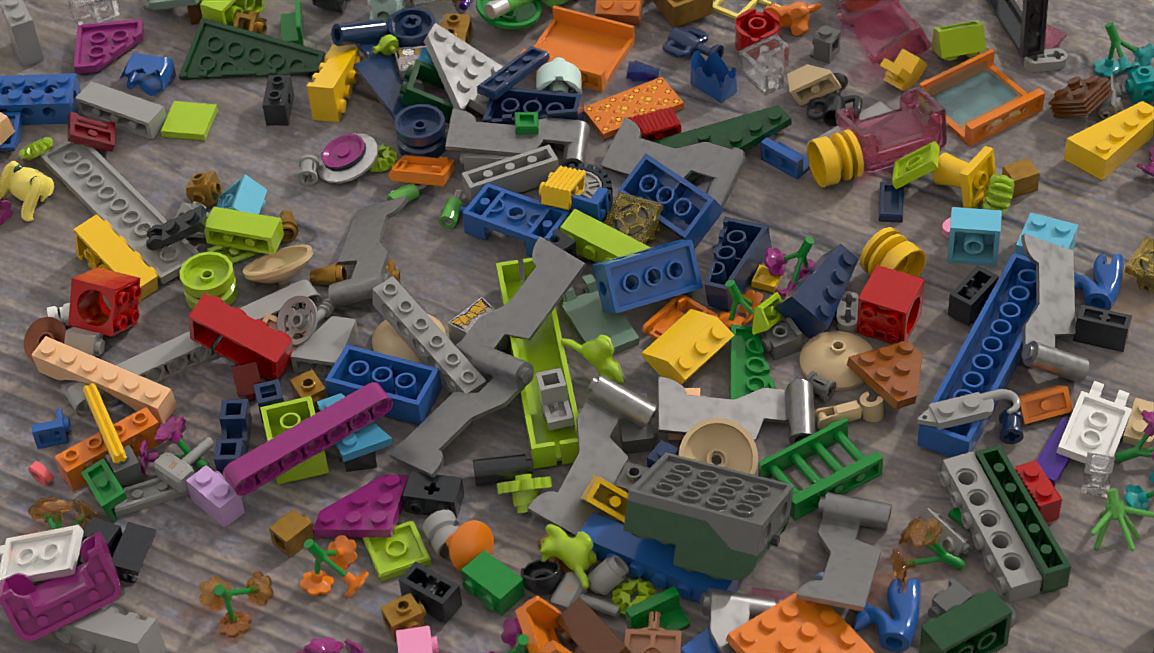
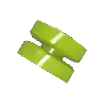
M209 251L198 253L183 263L179 271L180 280L184 289L186 303L191 309H194L204 293L221 298L229 306L235 302L238 296V286L232 262L227 256Z

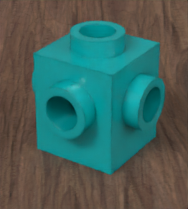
M1151 65L1129 69L1128 79H1125V89L1133 105L1141 101L1145 103L1154 101V69Z

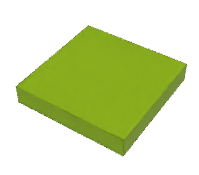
M174 101L161 129L162 137L206 140L218 112L217 104Z
M936 141L894 162L892 184L895 189L938 169L940 147Z
M414 520L397 525L392 538L363 537L364 545L380 583L403 575L415 561L425 567L432 565Z

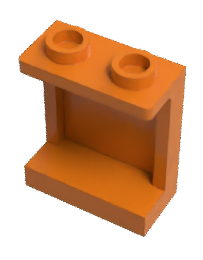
M539 596L526 601L524 605L515 610L523 634L529 637L527 645L529 653H572L562 646L557 629L561 626L555 619L563 612Z

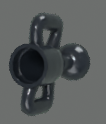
M833 73L841 88L831 92L827 98L817 97L810 99L807 106V116L812 120L823 119V122L829 126H838L845 121V117L859 116L862 112L863 101L858 95L842 97L840 93L848 86V78L844 74ZM853 102V110H846V104ZM817 105H823V111L816 113Z

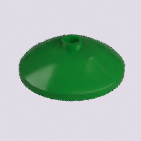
M476 0V10L481 18L490 25L500 29L520 30L536 23L541 15V4L539 0H535L500 17L490 19L485 13V5L493 0Z

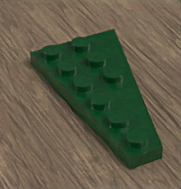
M202 18L180 71L179 78L180 80L268 77V75H314V73H319V65L324 62L326 54L321 50Z
M779 105L652 142L671 148H681L709 142L729 149L735 147L745 152L761 143L765 138H769L792 125V120ZM692 172L686 180L692 183L703 175Z

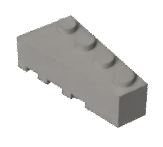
M110 606L106 610L99 608L55 630V635L60 641L73 643L87 653H166L165 644L156 618L148 617L144 621L139 619L140 616L137 613L129 612L125 616L119 613L117 608Z

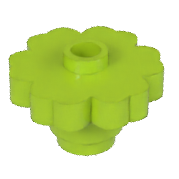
M531 474L515 476V481L497 483L498 494L512 493L513 505L517 508V513L530 512L527 508L539 496V489L552 487L551 477L531 478Z

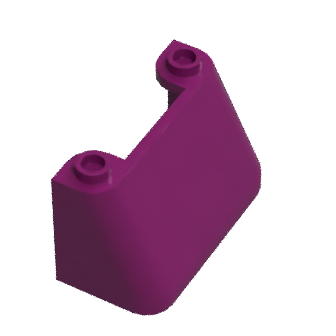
M101 531L82 542L80 553L85 563L76 567L75 575L53 578L36 587L30 577L24 573L12 574L0 580V604L20 639L24 641L37 640L118 598L121 585Z

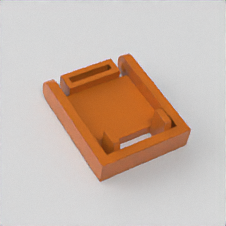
M403 155L389 172V179L395 182L444 186L455 172V160L448 159V157L433 158Z
M680 294L643 325L642 333L656 340L684 315V311L690 309L716 316L717 318L719 315L686 295Z

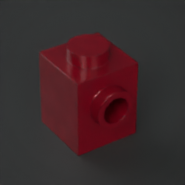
M254 360L231 366L238 397L244 396V399L248 400L256 398L254 385L262 383L257 361Z

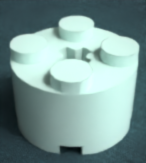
M555 58L553 61L541 66L536 72V90L582 94L581 72L575 65L566 62L565 59Z

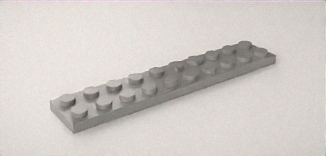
M66 141L40 155L42 162L94 215L97 214L103 221L107 220L111 224L113 231L118 236L121 235L125 238L132 251H137L141 255L143 262L148 267L151 266L156 270L159 277L158 280L162 284L179 276L183 263L190 257L200 253L185 238L155 251L147 249L146 241L149 239L147 237V230L154 225H163L167 220L93 147Z

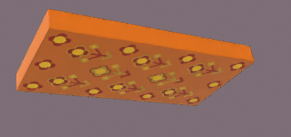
M659 77L585 106L584 116L602 139L605 140L617 134L625 117H634L638 114H647V112L651 113L652 111L655 112L656 110L672 107L674 112L684 109V102L663 77Z

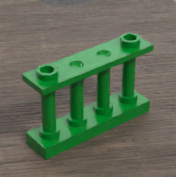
M846 417L837 422L830 423L820 431L771 456H766L762 461L758 462V476L768 479L773 477L776 481L794 485L782 471L795 465L812 484L804 490H798L794 486L790 516L794 521L818 509L820 498L826 497L827 492L845 495L882 475L883 457L878 451L868 456H864L847 438L849 420ZM839 443L855 463L842 467L826 448ZM817 454L834 474L821 479L804 460Z

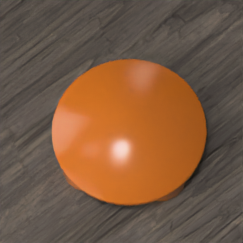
M477 520L465 522L455 533L448 536L446 545L449 548L450 560L456 571L461 573V569L484 550L493 555L494 537L492 531L485 523Z

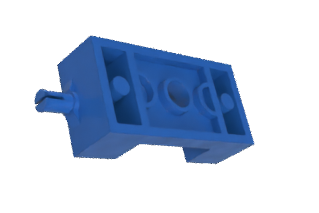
M489 183L484 185L469 205L462 204L460 207L466 234L486 240L494 230L526 242V252L529 257H532L534 246L539 237L548 238L551 242H556L552 231L557 228L560 230V227L570 215L569 211L542 205L541 201Z

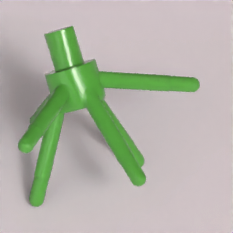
M1117 489L1106 490L1108 503L1105 504V510L1099 514L1102 518L1090 532L1094 536L1099 531L1094 549L1098 550L1100 548L1110 520L1118 519L1129 549L1134 551L1135 546L1129 530L1136 539L1140 538V534L1126 513L1154 518V512L1126 507L1124 501L1119 500Z

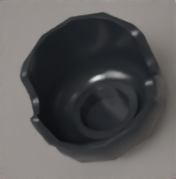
M536 560L528 563L525 568L521 569V578L524 580L525 589L532 594L547 595L553 593L562 580V570L557 561L553 563L548 560L546 562Z

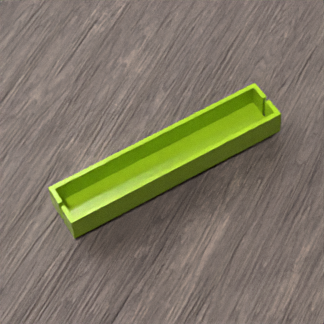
M532 258L523 259L525 280H520L518 260L496 263L502 306L511 301L535 269L536 265ZM555 307L531 340L508 336L512 356L531 363L534 369L532 381L519 393L534 469L557 466V461H562V465L574 463L578 456L576 424L578 410L564 345L561 343L562 335ZM561 368L566 383L568 402L574 418V425L548 430L540 406L535 373Z

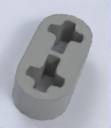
M1059 48L1044 49V54L1025 57L1023 66L1030 72L1061 70L1066 67L1067 53Z
M844 292L839 303L836 320L838 331L850 333L857 331L859 296L854 292ZM846 303H851V308H846ZM845 318H851L850 323H845Z

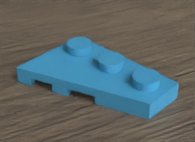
M340 393L317 401L319 411L343 399L345 396ZM374 422L335 443L343 462L393 445L392 438Z

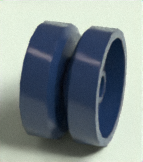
M411 7L402 9L388 19V34L397 38L399 42L398 48L426 46L424 40L436 23L434 15L426 9Z
M416 104L408 106L397 114L394 127L397 136V147L402 156L413 155L437 158L446 150L447 133L445 131V118L442 111L428 104Z

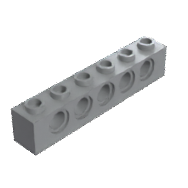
M393 276L373 288L372 305L425 365L439 368L441 383L451 394L454 391L464 392L465 394L468 392L479 393L486 386L484 377Z
M974 452L944 459L942 471L939 472L940 482L943 487H947L954 508H959L962 513V523L966 529L970 530L975 548L982 552L985 567L988 572L993 573L999 593L1004 594L1008 603L1038 595L1040 593L1042 577Z

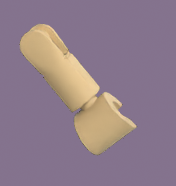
M868 391L861 395L860 404L855 400L832 407L819 408L814 411L815 421H818L817 427L819 430L845 417L851 422L861 419L862 416L864 420L874 423L881 421L885 415L884 399L878 396L876 401L870 402Z

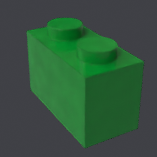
M485 550L461 569L462 585L466 592L470 595H476L488 609H494L500 615H504L525 596L523 578Z

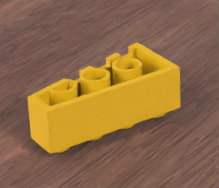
M333 44L325 56V63L319 65V73H314L312 77L314 82L307 84L313 120L339 122L342 113L346 112V102L348 98H351L352 86L357 83L358 73L353 67L354 64L363 61V56H360L357 46H336Z
M1141 101L1067 138L1064 160L1103 181L1154 136V107Z
M96 214L74 228L76 256L81 260L86 258L91 269L99 267L141 278L140 287L142 292L139 302L158 290L159 277L156 270L151 266L148 267L137 251H132L125 238L121 235L118 236L107 220L103 221Z

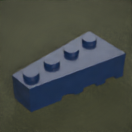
M512 87L496 100L489 98L483 122L515 125V112H538V120L550 117L582 121L584 116L582 94Z
M724 217L723 229L719 233L718 246L715 247L714 259L710 264L704 284L708 306L731 311L733 299L725 284L729 280H734L740 293H743L756 273L759 264L761 265L766 257V249L772 248L769 226Z
M839 244L824 254L774 309L784 318L790 317L798 329L811 339L829 328L859 258L842 244Z

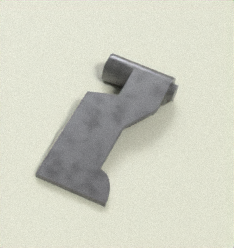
M539 237L532 253V259L536 267L511 301L477 319L456 347L472 364L473 354L481 345L497 349L506 336L531 340L586 267V264L544 238ZM477 370L488 383L493 379L492 375Z
M602 374L599 379L594 377L587 388L590 395L576 420L578 456L558 493L554 491L544 492L537 496L527 508L528 511L560 527L573 536L577 535L593 512L598 514L600 511L599 508L581 498L593 475L599 476L614 485L628 459V456L609 437L618 419L622 416L645 428L657 406Z
M658 377V432L686 435L694 425L703 420L725 418L744 427L755 442L762 422L769 421L788 423L789 442L793 445L815 433L813 385L809 381L800 378L789 383L786 390L762 388L737 399H723L687 395L685 388L678 382L669 378Z
M827 492L826 497H821L818 513H823L818 530V538L830 557L822 581L814 580L804 584L798 590L796 599L864 611L881 549L856 539L860 526L888 530L892 504Z

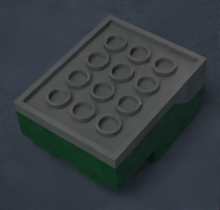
M665 452L628 490L623 531L630 532L631 535L643 539H656L665 545L675 544L673 565L682 567L687 572H701L708 574L713 579L740 580L752 573L758 561L771 546L778 547L780 535L786 529L789 522L794 485Z

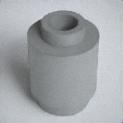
M613 555L611 558L607 557L588 575L590 589L598 595H608L626 578V573L629 571L626 563L616 555Z

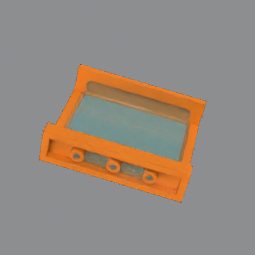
M993 49L919 83V95H924L941 110V117L947 122V127L969 146L1042 111L1044 106L1045 92L1038 88L1030 93H1026L993 65L995 55Z

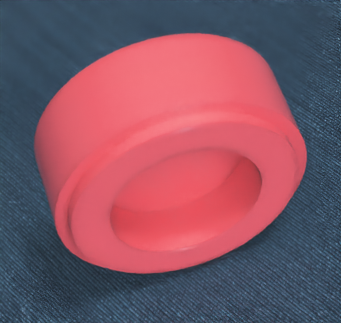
M34 461L28 468L31 476L44 486H48L54 479L52 473L38 461Z

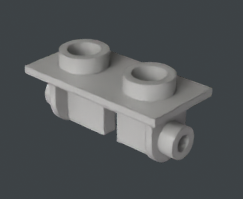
M1111 74L1109 86L1112 87L1111 90L1114 92L1099 106V115L1103 119H1107L1124 110L1123 102L1120 98L1123 95L1122 85L1120 82H1116L1113 74Z
M929 508L926 509L917 529L926 538L928 534H931L946 552L959 557L960 553L968 554L972 549L970 540L965 539L959 532H954L953 527L943 519L940 513L936 514Z

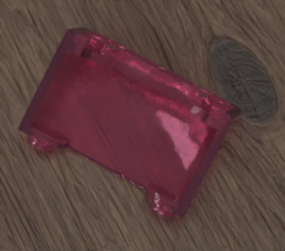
M840 0L835 4L839 11L836 14L843 25L848 23L869 51L866 55L873 65L876 63L880 65L884 58L894 62L902 48L913 55H917L933 47L915 19L911 18L898 0Z
M920 86L906 90L900 97V109L860 120L859 114L854 108L847 107L835 111L836 122L840 131L849 129L856 136L862 151L864 170L866 172H875L892 167L896 160L933 141L937 142L940 151L947 143L946 109Z

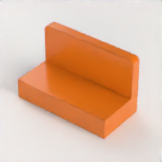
M1054 385L1018 395L1021 402L1018 411L1023 415L1021 424H1028L1073 412L1068 386Z

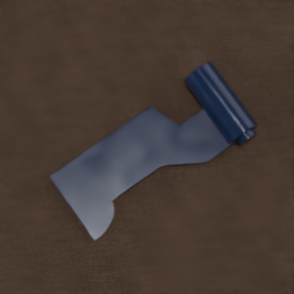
M383 19L334 24L331 30L333 43L336 46L355 44L366 59L354 64V70L395 120L397 114L407 108V106L400 104L402 94H399L403 81L395 72V53L384 55L378 52L375 54L372 50L374 46H378L382 37L389 35L386 22Z

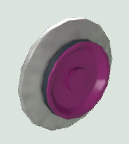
M354 133L339 136L326 145L318 157L319 167L316 171L320 178L328 183L340 184L352 181L363 175L373 166L378 157V145L374 138L366 134Z

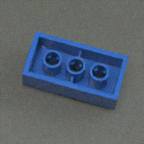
M647 153L644 154L617 190L632 205H639L645 208L651 218L683 240H692L695 248L725 210L714 198Z
M346 344L325 379L328 397L340 393L346 397L365 385L376 382L393 401L392 409L385 416L419 425L427 417L442 390L439 368Z

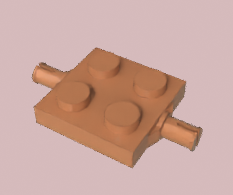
M654 611L649 613L648 627L625 629L624 645L631 653H681L682 631L661 628V614L655 611L654 621Z

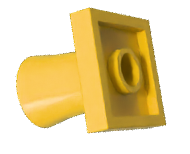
M985 146L969 163L949 153H942L939 156L938 169L933 171L934 183L961 188L963 208L976 209L983 202L984 191L986 190L989 178L996 174L994 149Z

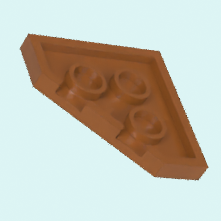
M907 340L848 358L847 366L895 410L915 404L918 395L923 354Z

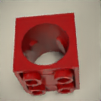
M877 265L858 298L856 333L889 344L908 341L922 314L925 279Z
M99 267L72 278L68 326L112 337L136 325L140 316L138 303L142 292L140 287L141 278ZM103 295L107 298L111 310L105 304Z

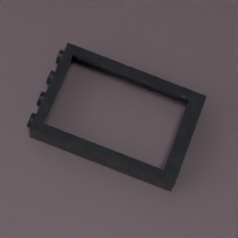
M986 0L1022 58L1044 54L1048 0H1023L1022 11L1015 0Z

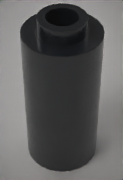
M525 454L473 460L476 486L515 481V476L533 474L531 458L526 459Z

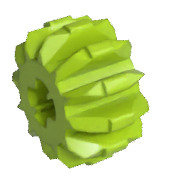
M1002 174L992 175L984 191L982 208L1001 210L1003 216L1010 206L1015 187L1014 180Z

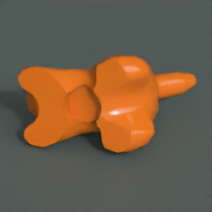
M772 2L771 6L765 7L764 10H769L777 15L780 29L790 28L792 35L801 36L808 31L810 13L817 12L822 5L820 3L808 5L804 2H794L790 5L777 6Z

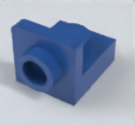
M62 409L56 410L57 420L31 425L37 449L68 443V433L72 432L69 417L64 418Z

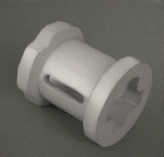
M303 155L300 157L298 164L300 167V171L297 173L298 182L303 185H314L318 181L316 169L319 167V160L313 155Z

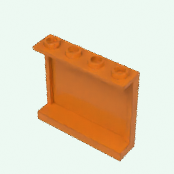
M553 6V19L533 47L549 52L550 59L544 64L558 57L563 58L566 62L575 65L581 72V87L603 92L635 44L634 26ZM537 68L531 74L536 75V72L539 70V68Z

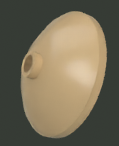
M293 245L278 249L275 255L265 254L250 262L243 269L244 277L252 282L263 284L278 283L283 285L292 281V277L300 273L313 256L312 247L309 245Z
M427 314L446 335L442 323L435 317ZM386 319L378 325L372 336L373 351L425 364Z
M845 331L824 332L812 337L805 343L800 352V368L805 377L811 371H815L819 377L827 381H835L837 383L835 391L851 390L866 382L847 366L848 358L874 349L865 339L856 334Z
M711 418L697 423L686 433L679 448L678 456L713 464L711 461L712 457H718L720 464L717 466L755 475L757 470L758 451L752 436L740 424L729 419Z

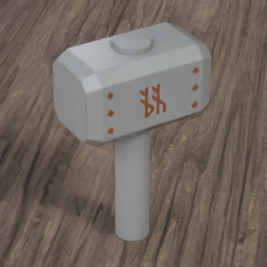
M207 437L182 459H179L172 453H163L153 463L156 476L178 492H185L188 489L186 480L195 474L190 465L215 445L214 441Z
M572 571L564 575L551 598V605L561 612H564L579 597L591 609L614 617H618L621 610L619 606L586 595L588 588H583L579 578Z

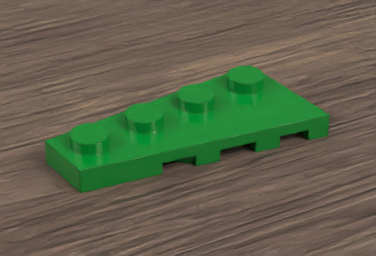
M731 324L730 331L734 336L729 341V399H737L762 388L776 389L775 383L771 380L769 374V364L765 361L763 355L764 349L759 334L753 335L752 333L753 326Z

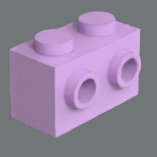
M206 465L186 480L191 500L224 528L245 513L241 499L243 496L235 493L219 471L214 472Z

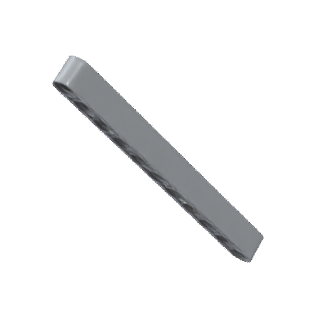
M300 280L240 309L255 320H263L266 313L278 317L281 307L291 297L298 295L308 297L314 302L316 308L321 304L322 298L310 281ZM306 303L296 304L293 308L295 310L305 309ZM189 331L115 366L159 383L219 355L214 352V348L223 336L219 335L212 347L208 349L191 340ZM83 382L73 384L66 391V398L79 416L92 414L83 392V387L85 385L89 386V384ZM97 388L105 407L120 401L113 395Z

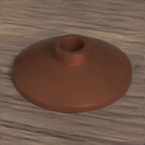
M43 317L30 325L24 337V350L30 361L35 363L32 353L45 336L64 344L67 329L60 320L53 317Z

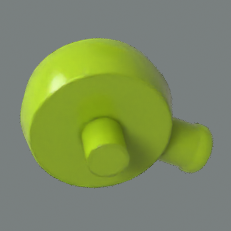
M386 35L381 38L378 46H374L372 50L375 54L381 52L384 55H391L396 52L399 42L393 35Z

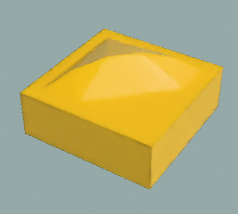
M759 264L751 281V287L775 293V289H777L783 276H772L766 266Z

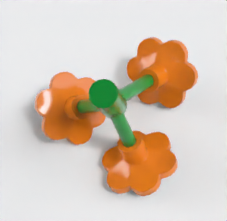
M339 535L336 537L335 542L329 543L328 550L324 551L312 539L305 541L304 547L315 558V569L312 572L303 574L300 588L307 591L310 596L326 595L331 592L334 579L331 576H327L326 572L321 570V562H325L341 575L342 580L348 584L344 597L351 598L369 575L367 571H362L358 576H354L349 571H344L349 568L350 563H355L357 560L355 541L348 540L344 535Z

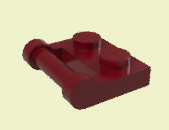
M74 112L69 113L67 141L113 152L115 147L114 122L108 121L105 123L77 116V113Z

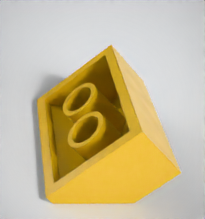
M690 309L640 355L661 377L669 378L683 385L732 339L734 334L716 316Z

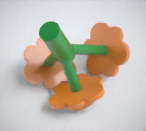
M727 281L725 286L733 299L731 312H721L718 319L728 329H730L731 324L743 325L749 321L753 324L755 307L763 302V294L760 292L755 293L754 290L750 289L746 294L741 295L735 281ZM738 304L741 305L739 307V312L745 314L747 316L746 318L741 317L736 313Z

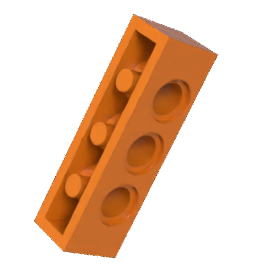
M147 407L113 424L122 446L130 445L136 457L140 456L142 441H147L148 450L163 443V441L156 442L154 440L160 425ZM98 432L54 457L62 478L74 492L87 485L81 472L103 458L107 462L105 455L109 454V451L101 433Z

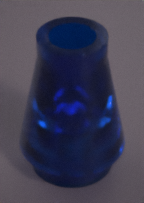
M637 60L634 62L629 61L626 79H630L631 82L652 81L658 78L660 68L649 66Z

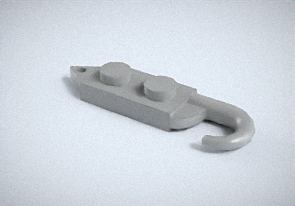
M998 389L981 394L976 392L929 404V408L917 418V424L934 426L941 430L988 418L994 411L993 401L1001 399L1011 400L1013 406L1007 410L1008 414L1015 413L1019 409L1021 402L1016 393L1007 389Z

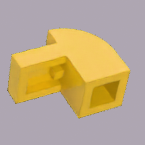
M902 48L894 63L884 58L880 66L886 70L884 81L902 91H906L917 83L928 64Z

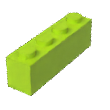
M576 209L572 211L560 227L562 232L576 241L577 253L597 263L651 248Z

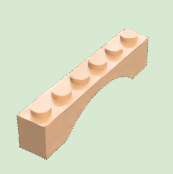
M47 336L32 353V358L40 373L59 381L75 380L89 385L93 383L97 388L123 401L135 411L147 407L160 424H164L177 407L170 388Z

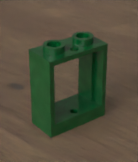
M416 59L413 67L408 66L404 79H407V82L403 81L399 94H402L400 104L407 107L416 104H428L437 107L442 111L445 122L450 124L452 110L454 109L450 98L446 101L413 87L415 80L418 79L446 91L436 67Z

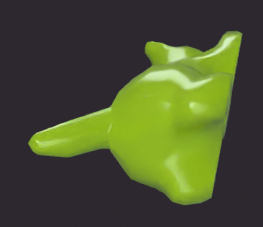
M599 335L596 339L589 340L582 345L572 339L564 338L561 340L562 344L582 354L597 369L599 377L602 374L610 380L618 382V384H622L623 380H625L619 362L612 358L615 352L611 338L607 335Z
M548 524L545 529L549 536L541 541L540 553L543 554L541 561L546 562L551 558L563 561L570 570L575 572L583 588H588L589 579L585 572L597 561L596 555L592 550L594 547L593 540L587 533L578 531L574 538H570L560 527Z

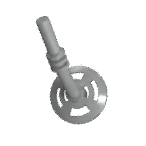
M300 295L291 297L283 304L279 311L277 330L287 333L292 339V345L303 344L311 338L316 330L317 323L323 318H328L336 307L332 304L330 297L324 299L318 308L308 297ZM299 303H306L305 309L295 310L293 307ZM287 315H289V318H288V328H289V331H287V329H286V318H287ZM306 332V336L303 338L293 339L297 333L303 334Z

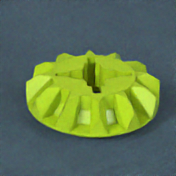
M50 137L39 139L22 148L18 154L21 159H33L49 151L54 141Z
M385 143L378 146L379 157H377L373 166L368 171L382 172L392 168L397 162V153L394 151L393 146L387 147Z
M628 577L626 582L618 584L617 588L613 590V604L621 607L620 613L626 615L625 609L656 595V589H653L650 581L643 582L640 577L637 580H630ZM638 591L639 596H636L633 599V603H631L630 595Z

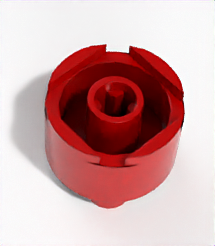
M750 9L738 15L735 24V48L739 53L756 62L779 50L780 24L776 14L764 9L763 12H756V9Z

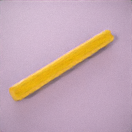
M90 383L89 386L85 385L83 387L84 395L112 461L116 464L120 461H125L127 456L96 385Z

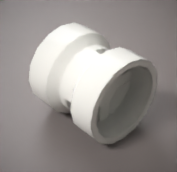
M66 303L59 308L55 306L47 307L48 317L56 318L65 326H68L70 303Z

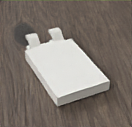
M1094 381L1089 393L1081 391L1056 453L1108 472L1132 411L1131 408L1125 407L1130 393L1119 390L1115 402L1100 398L1104 384Z
M79 525L6 538L5 545L0 546V580L16 573L26 574L32 582L75 575L83 529Z

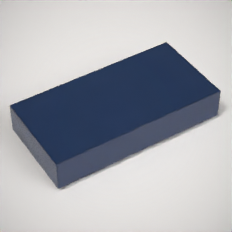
M880 182L879 222H903L904 186L895 189L892 183Z

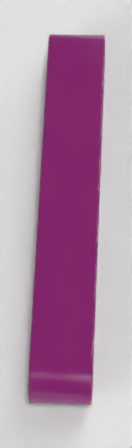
M369 383L232 461L224 468L223 477L237 495H247L386 415L392 409L393 401L378 383Z

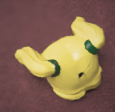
M16 161L8 163L0 176V200L6 198L11 192L13 196L24 201L21 209V218L27 222L34 220L33 213L39 197L41 196L40 201L44 202L54 191V182L50 177L36 169L23 167Z

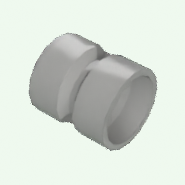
M440 510L431 514L423 523L422 528L428 540L432 542L431 545L438 558L442 561H451L446 541L448 536L455 533L460 527L454 513L450 510Z

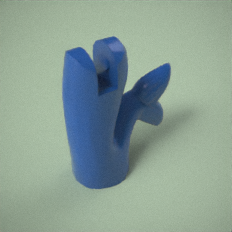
M1105 254L1097 256L1093 265V274L1097 284L1089 277L1074 272V291L1079 289L1083 291L1085 305L1110 310L1113 307L1122 283L1124 270L1123 256L1121 254H1114L1111 264H1107Z
M893 579L888 587L887 602L894 620L883 610L866 603L864 611L856 610L858 615L855 617L853 630L856 632L874 623L878 628L879 641L882 647L892 652L907 650L913 641L919 620L921 601L920 581L918 579H909L906 593H903L901 580Z

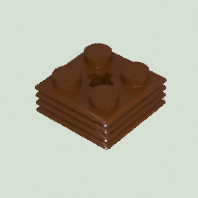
M1097 75L1087 79H1081L1080 77L1071 78L1067 81L1068 85L1064 89L1056 91L1054 98L1049 102V105H1051L1050 109H1053L1052 113H1055L1053 116H1089L1114 92L1111 90L1112 87L1109 86V79L1099 78Z

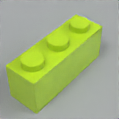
M213 207L206 220V228L204 229L208 244L275 255L284 236L281 218Z

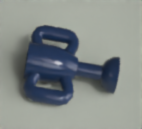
M678 27L673 28L667 42L662 47L665 53L677 58H685L696 50L708 56V58L714 51L721 58L724 54L723 45L718 44L711 48L702 45L709 40V35L694 27H688L684 30Z

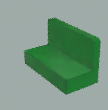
M295 0L296 12L281 14V40L304 46L302 8L300 0Z
M103 458L81 473L111 521L115 522L118 519L113 513L112 508L128 499V496Z
M674 586L625 609L626 626L628 629L648 627L649 613L654 611V621L655 611L661 614L660 627L663 629L682 631L690 627V620L680 608V594Z

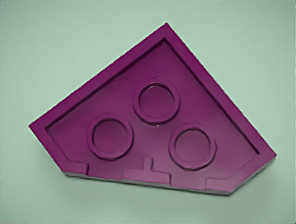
M143 19L78 25L74 58L75 74L98 72L143 40Z
M382 475L322 509L313 528L315 537H337L344 535L346 537L392 538L404 503L403 493L409 475Z

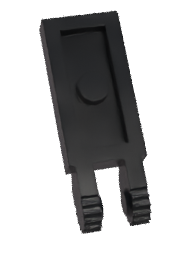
M201 205L188 210L174 219L168 220L163 225L152 226V228L147 230V237L149 238L146 241L147 249L155 251L165 246L168 247L205 229L207 210Z

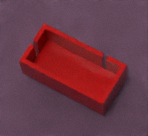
M204 293L188 316L191 340L210 349L219 335L223 336L214 348V352L236 364L256 360L260 377L268 381L276 379L280 381L292 363V339L287 333L270 328L263 320H255L249 317L242 309L232 308L217 296H210Z

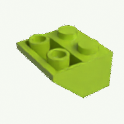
M979 20L935 27L932 37V50L947 61L955 60L959 55L977 56L981 51H987L984 24Z

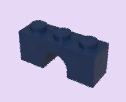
M227 399L221 402L219 421L222 439H216L214 462L216 470L222 475L224 468L229 463L248 453L252 425L248 399Z

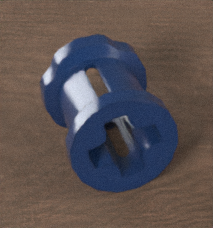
M1004 410L999 414V422L1002 424V430L1000 431V440L1002 442L1016 444L1023 440L1024 434L1022 429H1020V423L1023 421L1021 412L1016 411L1015 413L1008 414L1007 410Z

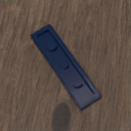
M533 46L529 47L477 86V93L496 100L550 59L549 52Z

